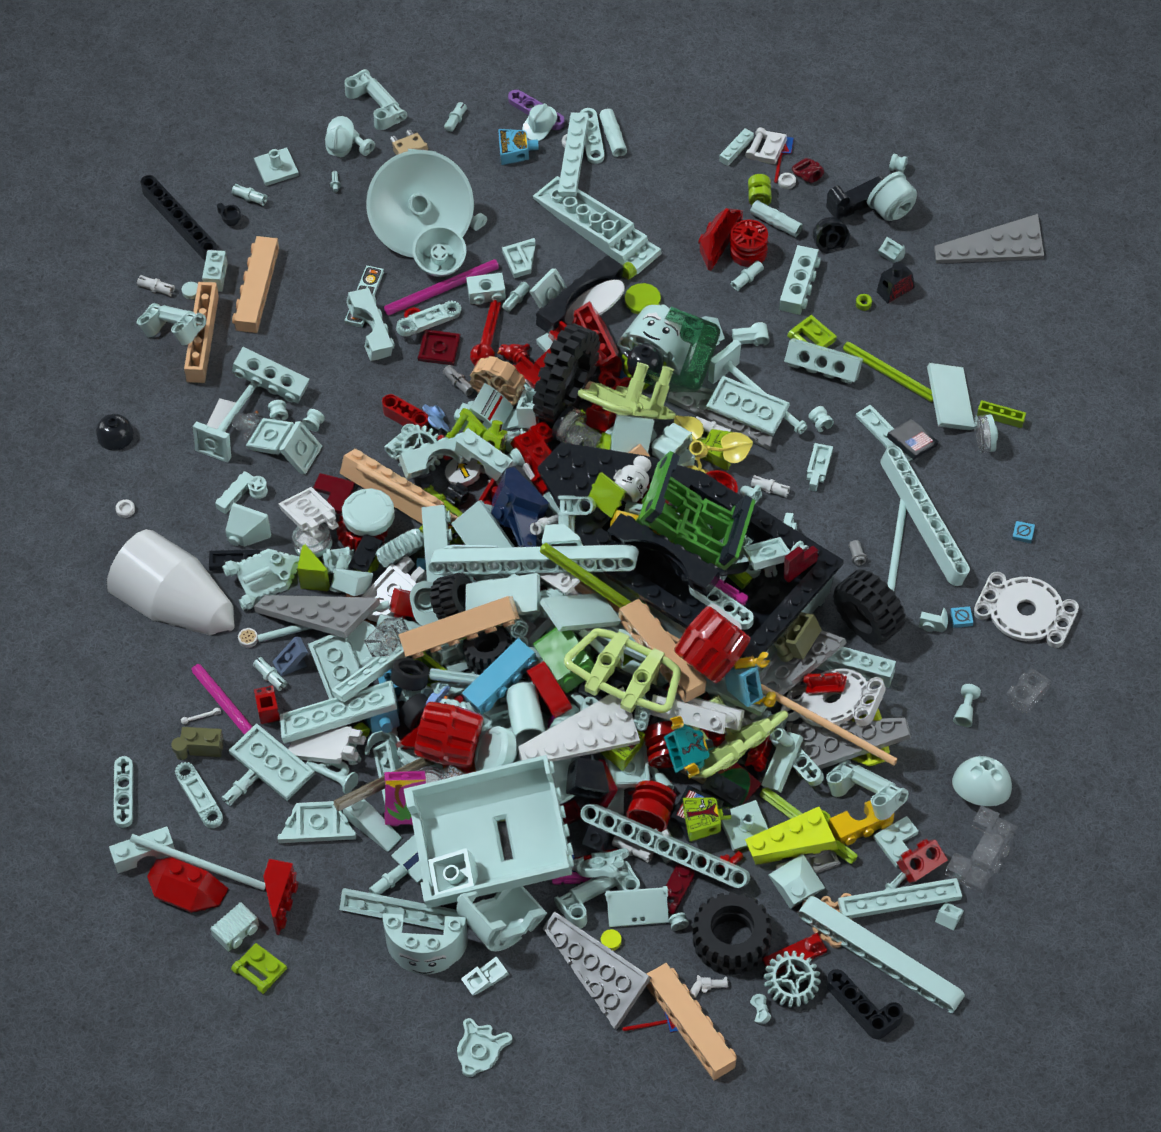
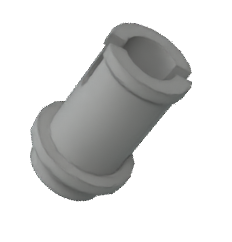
M854 540L848 546L852 554V562L860 566L866 562L867 557L862 551L860 541Z

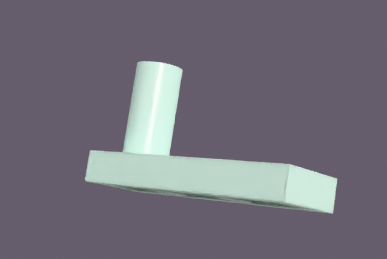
M776 728L772 733V737L779 743L761 785L764 788L767 787L781 793L803 737Z

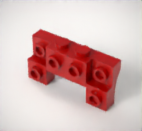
M561 321L554 331L551 330L548 337L552 341H557V335L561 330L564 331L567 325ZM550 348L534 364L524 355L519 363L513 364L517 371L524 376L526 383L533 389L536 382L541 378L538 377L540 368L545 366L543 361L546 354L551 353Z
M543 421L531 426L527 432L514 437L510 443L513 449L517 448L534 476L538 474V466L552 452L546 445V443L553 440L552 430Z

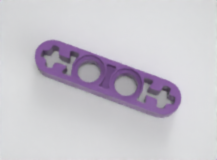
M512 90L508 94L509 103L529 115L532 108H526V105H542L541 102L520 90ZM556 112L557 120L551 129L560 130L564 127V117Z

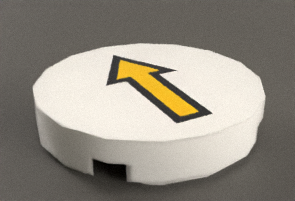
M453 459L446 466L445 475L450 484H457L459 482L469 486L479 479V474L482 473L483 469L482 465L477 464V459L462 464Z

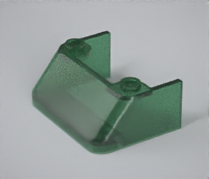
M670 307L665 319L682 325L679 332L680 337L691 345L680 376L672 374L668 391L697 392L703 385L720 336V328L715 323ZM648 370L644 382L655 386L660 374Z

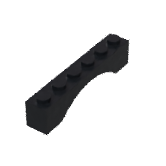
M608 255L602 260H598L591 269H587L580 278L575 279L569 287L564 288L558 296L552 298L547 305L537 311L536 325L547 333L551 330L554 331L561 321L565 323L568 309L579 296L603 282L620 280L623 277L624 266Z
M620 513L607 530L608 539L617 545H633L637 549L655 551L671 559L685 574L690 588L706 597L720 580L719 569L714 564L704 562L697 554H691L683 546L673 544L664 535L654 533L650 527L642 526L629 515L625 516Z

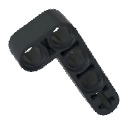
M875 177L847 192H844L840 186H834L827 194L826 208L835 218L840 219L854 214L856 210L868 207L867 200L870 193L884 177Z
M834 969L829 972L827 989L871 1038L881 1039L902 1023L904 1011L899 1003L891 1002L878 1010L842 970ZM847 995H852V996H854L855 998H853V999H848V998H846L845 996H847ZM866 1010L868 1013L861 1014L859 1011ZM890 1013H895V1014H897L898 1016H897V1017H891L889 1014H890ZM874 1025H879V1026H881L882 1028H881V1029H875L873 1026H874Z

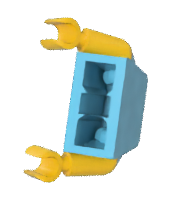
M762 652L758 658H740L725 675L728 692L747 707L752 704L760 705L761 703L766 707H772L776 702V693L770 691L763 697L758 667L755 666L757 664L759 667L764 668L768 665L770 660H764L769 655L767 652Z

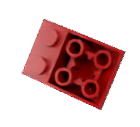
M269 859L263 877L276 935H279L281 929H285L287 923L285 915L292 908L293 899L291 897L293 893L297 892L299 883L296 881L297 872H294L293 863Z

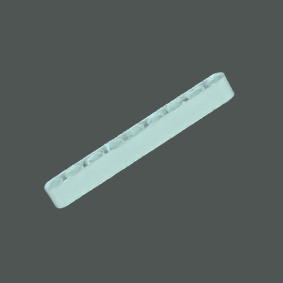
M895 445L888 446L880 461L884 471L899 497L904 501L907 511L948 582L954 586L962 585L970 571L966 560L902 450Z
M586 805L581 810V818L585 822L730 886L740 888L747 885L750 881V874L746 869L600 805ZM589 808H593L596 812V816L593 819L588 816ZM607 816H611L614 819L612 827L606 824ZM626 824L632 826L633 831L630 835L624 831ZM644 832H648L651 835L649 843L644 842L642 838ZM663 840L668 841L670 845L668 851H664L661 848ZM681 848H685L688 851L686 859L681 858L679 855ZM700 856L705 857L707 860L705 867H701L698 864ZM719 864L725 867L724 875H719L716 871ZM738 872L744 876V881L741 884L735 880V875Z
M809 896L798 911V916L803 921L834 941H841L842 946L942 1009L943 1007L948 1009L949 1013H953L965 997L961 989L818 898Z

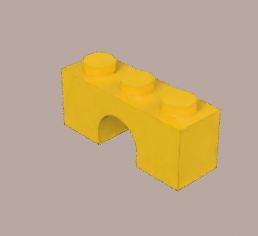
M870 800L865 802L864 813L867 818L855 820L848 811L829 818V828L837 840L848 846L862 836L865 838L869 837L874 831L880 828L885 829L892 825L894 813L888 819H877Z

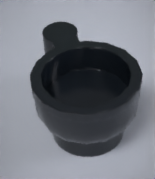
M223 203L217 204L218 213L221 214L222 220L227 225L234 226L238 224L241 218V211L238 206H224Z

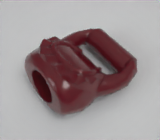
M804 158L792 166L793 173L802 177L808 183L819 180L824 174L823 167L818 162L809 158Z

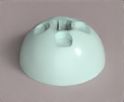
M443 225L430 226L421 231L415 238L413 244L414 260L422 271L431 276H448L456 272L465 260V241L453 228Z
M977 756L964 761L957 768L952 778L955 791L963 799L976 805L997 806L1006 802L1011 795L1012 782L1007 769L999 761L990 757Z

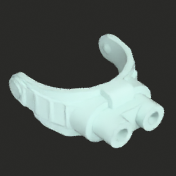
M637 705L634 723L638 731H645L648 726L650 710Z
M397 727L393 728L389 733L382 731L372 733L365 747V755H369L372 746L379 741L389 740L394 744L399 742ZM398 748L397 750L398 756H400L399 751L401 750V748Z

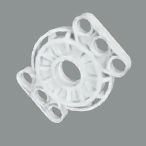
M993 572L989 576L975 604L974 616L979 620H986L991 617L995 626L1003 634L1013 639L1036 641L1046 637L1047 644L1050 647L1059 648L1064 644L1077 616L1079 606L1076 601L1071 599L1062 602L1057 591L1040 579L1017 577L1006 581L1004 574ZM1000 579L1002 584L995 585L992 580ZM992 593L995 598L989 600L985 597V594ZM1022 602L1031 603L1035 606L1036 611L1032 615H1022L1017 610L1018 604ZM1072 606L1075 611L1067 612L1064 608ZM979 608H985L987 609L988 613L980 614L977 610ZM1065 621L1068 626L1060 627L1057 622ZM1058 636L1061 641L1053 642L1050 637Z
M833 669L820 674L824 677V673L839 672L847 676L844 692L806 694L807 684L800 685L804 681L802 679L789 690L786 697L836 725L847 722L854 717L858 726H866L872 722L886 687L883 680L879 677L866 681L860 673L854 670ZM875 685H880L877 689H871ZM841 694L840 699L836 702H824L831 695ZM797 695H802L798 699H793ZM870 699L874 700L872 703L865 704ZM784 705L781 707V711L785 710L788 712L791 710ZM795 711L788 714L786 718L787 721H794L801 717L812 726L823 727ZM868 714L865 718L859 719V716Z

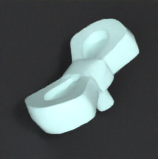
M763 994L754 995L750 1001L756 1007L757 1015L755 1022L758 1024H766L771 1018L766 1005L767 997Z

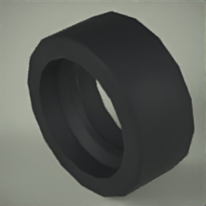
M402 658L396 660L393 664L391 681L396 686L405 690H422L428 684L430 669L419 660Z

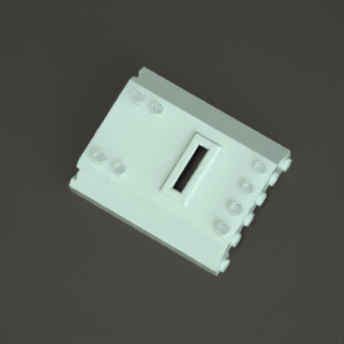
M547 755L404 789L407 808L413 822L423 878L421 888L423 900L427 908L457 902V898L463 893L476 891L478 893L476 897L572 875V867H574L572 855L574 853L571 843L567 842V836H570L568 825L563 822V818L566 817L565 809L559 803V799H562L560 787L556 788L553 773H555L553 761L549 762ZM505 819L513 859L504 860L497 821ZM467 848L475 857L478 872L476 885L435 895L428 860Z

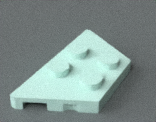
M334 801L296 803L292 810V815L288 817L285 823V828L278 835V843L356 839V833L352 830L342 811L336 810L333 805Z

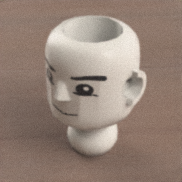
M644 456L636 457L633 461L634 465L623 467L614 476L615 483L627 491L622 500L624 502L628 500L633 503L637 502L640 498H643V494L648 490L649 476L646 472L650 470L651 462Z

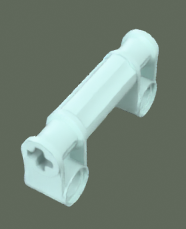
M367 69L361 70L359 73L345 79L346 97L355 99L368 92L380 105L381 108L374 111V127L377 130H385L406 119L407 112L402 110L398 102L394 100L375 78L370 76V72Z
M153 303L138 318L137 324L147 337H153L166 322L174 323L171 328L172 333L181 345H188L206 325V317L202 313L195 314L193 311L166 305L160 306Z
M558 496L560 500L558 524H565L575 533V515L591 514L596 508V502L591 497ZM584 500L590 503L589 511L582 509L581 505Z
M850 760L840 762L826 777L830 792L835 797L845 795L855 784L876 793L871 798V804L875 817L879 820L891 817L907 801L909 795L907 789L899 788L895 783L859 765L851 764Z
M624 861V865L617 868V876L594 877L570 889L569 893L561 897H555L554 901L565 918L581 929L587 924V912L582 903L615 886L619 891L628 890V888L640 889V882L629 863Z

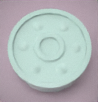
M894 172L877 184L870 193L867 204L871 209H875L884 220H898L906 215L914 206L917 191L906 180V176L902 172Z

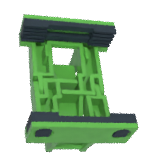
M669 451L657 464L650 488L642 500L643 506L636 522L642 526H650L652 530L664 535L670 541L674 540L675 545L679 544L685 550L697 554L704 562L708 564L713 562L715 566L726 570L739 558L756 500L745 495L732 508V511L707 499L702 500L698 494L671 477V474L676 470L680 456ZM666 500L669 501L671 504H673L674 506H676L677 509L674 508V507H672L671 505L665 503V501H666Z

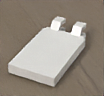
M312 487L278 503L282 512L302 531L309 530L315 539L322 536L321 531L318 530L320 524L326 522L332 530L339 527L338 523L335 522V509Z
M406 555L396 566L391 564L362 597L379 598L380 602L389 601L390 604L394 587L411 591L416 583L427 578V573L419 566L410 576L407 572L411 570L415 563ZM384 609L371 613L367 619L378 622L380 613L392 617L395 616L390 610Z
M341 726L292 741L288 750L301 760L341 764L342 759L357 761L359 757L358 752H354L355 748L348 745L349 743L364 745L366 737L361 736L363 733L361 730Z

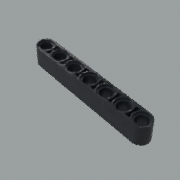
M146 175L141 178L140 183L143 195L198 255L206 261L208 250L217 251L215 241L154 176Z

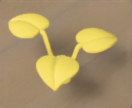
M676 415L674 417L675 424L692 432V442L688 448L695 455L698 468L694 465L687 466L688 468L704 473L709 472L706 469H701L702 464L700 458L707 455L708 450L723 451V457L726 461L739 463L747 457L753 446V441L748 436L737 432L728 433L722 437L721 445L723 448L707 446L697 440L702 437L704 432L703 424L700 420L689 416Z

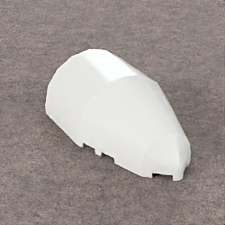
M146 529L136 533L118 552L110 567L107 578V589L110 594L153 621L169 623L172 626L184 627L187 630L206 635H213L217 632L228 630L232 631L234 629V608L232 603L200 561L187 551L155 531Z

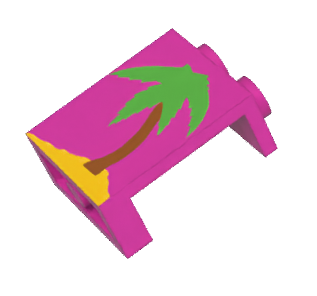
M425 771L384 772L385 825L399 826L400 824H410L413 826L412 817L406 804L404 789L426 784Z

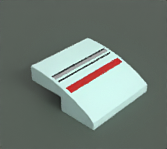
M484 383L469 410L475 417L484 421L483 425L488 429L491 427L493 420L501 421L504 425L513 406L496 389Z

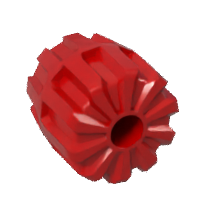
M707 606L687 627L676 644L674 652L713 683H718L739 660L750 642V637L715 609Z
M428 702L424 708L414 748L415 755L441 765L465 769L470 768L479 743L483 716L459 706Z

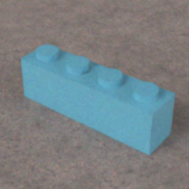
M519 638L515 640L462 692L465 700L470 702L471 706L481 715L491 710L494 703L499 698L504 697L507 690L513 684H517L527 670L536 665L538 659L535 652Z

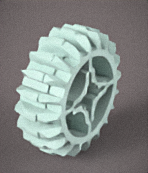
M415 425L414 429L412 426H409L408 431L403 429L401 431L402 435H397L396 437L400 442H394V445L399 447L393 450V453H399L394 459L398 460L400 454L405 449L420 448L424 444L421 436L426 438L431 444L437 443L438 433L434 436L431 435L433 432L432 428L426 432L427 426L425 425L421 430L419 425ZM415 436L413 446L404 448L407 439ZM443 455L430 459L426 464L425 474L429 473V469L432 471L436 469L434 464L439 465L440 461L438 459L443 458Z
M419 529L407 531L379 548L376 552L377 559L383 567H389L391 564L400 562L406 555L409 557L424 547V535Z
M785 951L784 958L778 954L776 956L777 961L771 959V966L766 967L768 973L764 975V978L769 980L765 982V987H771L767 993L769 995L775 993L773 1000L776 1001L780 998V1005L788 1001V1007H792L793 1002H795L797 1007H800L801 1001L807 1004L808 998L813 999L815 997L814 993H817L819 990L816 985H819L821 980L816 978L820 975V972L813 971L817 965L809 964L812 960L810 957L804 960V953L796 957V951H793L791 956L788 951ZM785 965L786 975L776 979V971ZM794 965L799 966V967L802 968L804 971H803V972L797 971V970L795 969ZM789 976L796 979L795 983L792 980H788ZM808 979V988L799 993V983ZM780 987H787L790 993L783 991Z

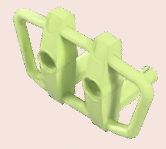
M637 362L634 376L631 378L628 388L617 386L614 390L601 383L592 382L589 390L580 389L577 393L580 398L617 414L661 420L674 419L676 416L673 411L664 406L670 387L669 383L674 369L667 366H662V371L658 382H656L651 399L641 394L649 366Z
M601 628L593 629L564 657L566 668L587 681L585 685L586 692L596 696L600 690H603L621 699L620 708L632 713L638 705L658 713H665L673 706L681 676L680 667L666 657L664 652L655 648L651 650L630 640L628 635L620 631L616 633ZM597 636L612 639L602 653L598 655L591 674L572 662V659ZM628 647L647 657L634 672L626 692H623L607 684L606 681L614 673L615 667L622 669L624 650ZM661 664H664L673 671L664 705L642 699L649 691L651 683L657 686Z
M719 694L709 700L725 705ZM785 710L780 711L760 721L741 727V730L725 727L728 733L725 739L728 743L709 751L710 756L704 760L703 768L699 771V774L691 778H707L721 769L725 770L734 765L749 748H754L765 741V738L773 732L775 727L788 717V712ZM687 725L692 727L694 730H700V728ZM700 730L703 733L704 739H708L704 731Z

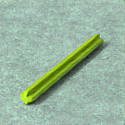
M851 342L845 343L843 351L863 358L865 364L928 401L934 402L931 389Z
M544 543L540 547L541 554L619 608L631 603L626 597L548 543Z
M767 787L762 789L760 797L789 819L803 814ZM835 838L838 850H833V852L849 864L855 862L858 855Z

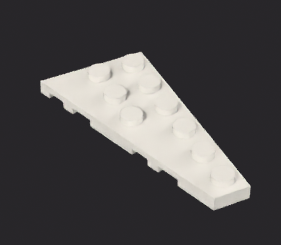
M622 687V688L619 689V690L625 692L624 687ZM610 694L518 746V753L521 761L547 755L549 762L639 744L640 739L632 713L621 709L620 703L622 700Z

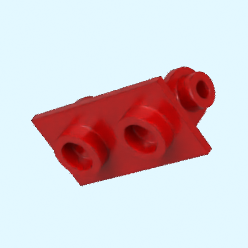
M839 672L824 673V677L821 674L809 673L807 676H804V683L807 684L805 693L844 692L847 676Z
M770 735L761 744L750 749L745 766L752 764L758 772L765 769L766 758L769 756L773 746L771 740H769Z

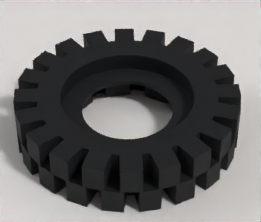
M571 323V325L568 324L564 331L561 330L557 335V341L554 340L550 346L551 353H547L544 358L545 366L540 368L538 377L541 378L536 382L534 388L536 393L533 396L532 403L534 404L533 412L537 418L555 424L557 418L569 406L579 408V402H582L584 399L580 398L577 393L580 389H584L586 384L591 381L589 379L595 374L597 367L594 364L599 359L600 338L597 332Z

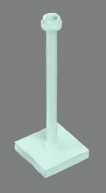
M737 339L710 359L708 381L712 384L730 371L745 385L764 392L736 368L740 361L741 343ZM788 411L785 413L783 418L795 427L794 431L796 433L802 434L806 431L807 425L805 421L799 422Z
M252 383L249 384L218 429L197 421L193 425L195 451L227 463L231 459L230 434L226 433L225 430L257 386Z

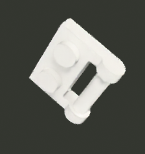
M758 128L755 132L756 137L750 149L746 151L745 156L760 162L776 164L786 143L787 136L786 134ZM762 138L766 139V141L760 153H758L756 151L759 147Z

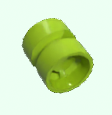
M765 174L751 176L748 179L750 205H753L758 200L768 206L772 199L771 179Z

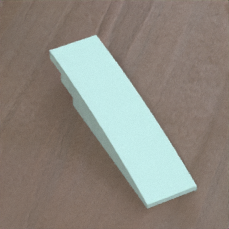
M558 176L533 195V199L611 258L622 265L626 262L632 263L637 270V274L662 254L659 247L648 241L647 235L634 228L633 222L581 190L577 189L576 197L559 196L560 177Z

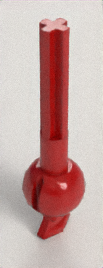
M493 300L490 304L480 344L474 346L470 352V360L474 366H476L481 358L495 357L491 343L501 308V302H497V300Z

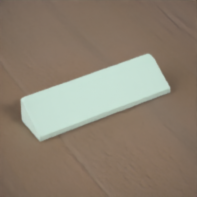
M388 740L373 748L379 778L384 776V772H392L401 768L397 747L393 742ZM383 789L382 794L385 803V789Z

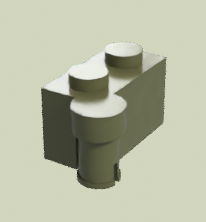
M801 612L789 625L783 636H780L774 642L777 655L782 662H788L793 658L802 660L805 658L822 631L813 614Z
M182 727L181 736L175 738L171 743L172 750L179 760L180 758L182 760L187 758V750H189L191 756L221 757L224 743L222 729Z

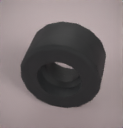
M419 693L412 696L400 709L399 719L411 731L420 724L428 700L425 694Z

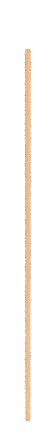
M361 463L357 465L356 469L416 503L424 507L438 506ZM450 513L451 522H454L458 516ZM579 583L574 587L581 594L596 593ZM606 599L611 607L619 613V607ZM671 634L673 641L677 644L680 639ZM761 684L763 694L766 695L770 691L776 693L775 699L777 702L894 766L898 759Z

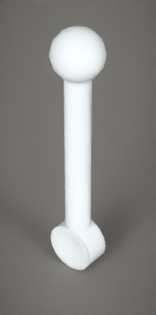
M215 708L213 711L193 717H183L181 723L186 725L189 721L221 714V709Z

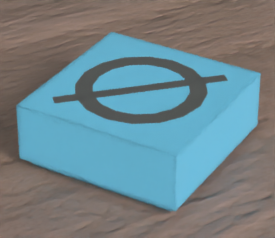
M1016 521L1012 540L1031 543L1035 525Z
M970 607L951 608L950 612L954 628L973 626Z

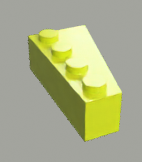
M816 807L745 839L755 865L780 861L788 857L796 858L801 854H817L830 849L831 851L838 850L836 840L820 807Z

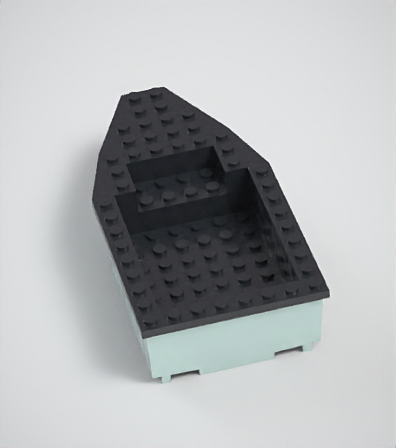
M561 442L538 466V473L560 510L558 496L588 497L593 488L592 484L595 483L599 473L602 472L615 482L614 476L617 471L622 470L627 465H634L633 461L638 456H644L651 462V468L646 472L649 476V484H651L660 459L646 455ZM677 465L676 470L671 474L672 478L698 494L702 500L707 499L729 511H732V508L743 498L702 471ZM584 500L581 505L582 509L589 511L590 503ZM622 501V506L618 510L625 511L626 502ZM754 504L745 534L746 538L749 537L753 541L750 545L781 537L790 551L798 541H802L809 548L814 546L818 549L817 561L789 583L784 579V562L776 564V576H773V572H771L772 577H766L764 568H761L760 575L752 578L743 590L730 578L726 577L724 580V584L728 583L739 590V593L742 592L748 596V601L744 607L750 610L754 616L752 627L742 629L750 637V642L740 658H758L762 652H767L769 655L764 660H770L777 650L774 642L780 636H783L786 629L801 612L812 614L818 606L824 603L825 598L830 593L834 575L842 567L844 560ZM597 506L591 514L575 515V533L580 537L583 546L617 545L608 539L607 530L610 528L612 518ZM638 549L639 554L636 566L631 571L595 572L602 582L631 602L640 599L643 604L649 607L650 613L654 618H658L663 629L679 639L691 622L707 607V605L690 594L688 581L682 582L681 577L675 573L664 556L655 551ZM713 594L708 599L717 601L719 597ZM727 605L724 607V610L731 612L734 610V607ZM746 617L745 619L741 618V621H744V620H747V621H748V618H747V617ZM755 664V666L758 667V671L760 673L763 670V668Z

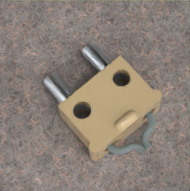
M411 130L406 132L407 137L397 140L395 136L390 138L396 155L407 152L408 149L428 150L427 143H424L418 133L413 134Z

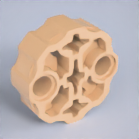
M497 357L481 358L470 374V384L478 393L484 383L501 393L512 405L518 402L523 389H525L524 384L526 380L524 376L517 371L515 366Z

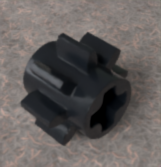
M459 482L457 484L452 483L446 490L447 501L455 506H458V504L463 505L469 497V493L466 492L468 487Z

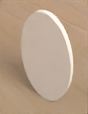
M620 280L606 281L583 293L568 309L565 323L571 325L574 319V311L589 301L598 314L602 315L622 296L625 289L623 282Z

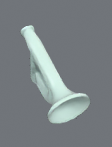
M307 761L306 763L314 771L339 782L344 794L350 793L357 786L358 774L352 772L348 775L349 767L345 762L341 761V764L324 762L317 764ZM332 765L341 769V771L334 772L328 769V767Z

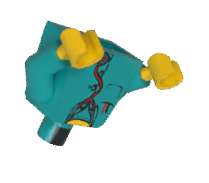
M676 716L670 718L673 723L671 729L675 731L664 736L675 773L686 769L689 774L688 777L691 778L699 774V771L704 766V760L709 758V751L713 750L714 744L711 739H704L702 731L694 730L692 727L685 725L682 717Z

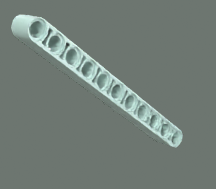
M633 545L552 546L588 572L631 571L636 566L639 554L638 549ZM540 547L437 549L433 551L428 565L429 571L435 575H451L455 573L466 575L567 572L541 554Z

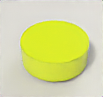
M606 930L601 935V943L612 951L617 950L621 945V935L616 930Z

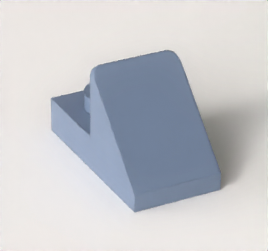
M294 637L272 661L280 676L306 667L303 657L308 651L301 637Z

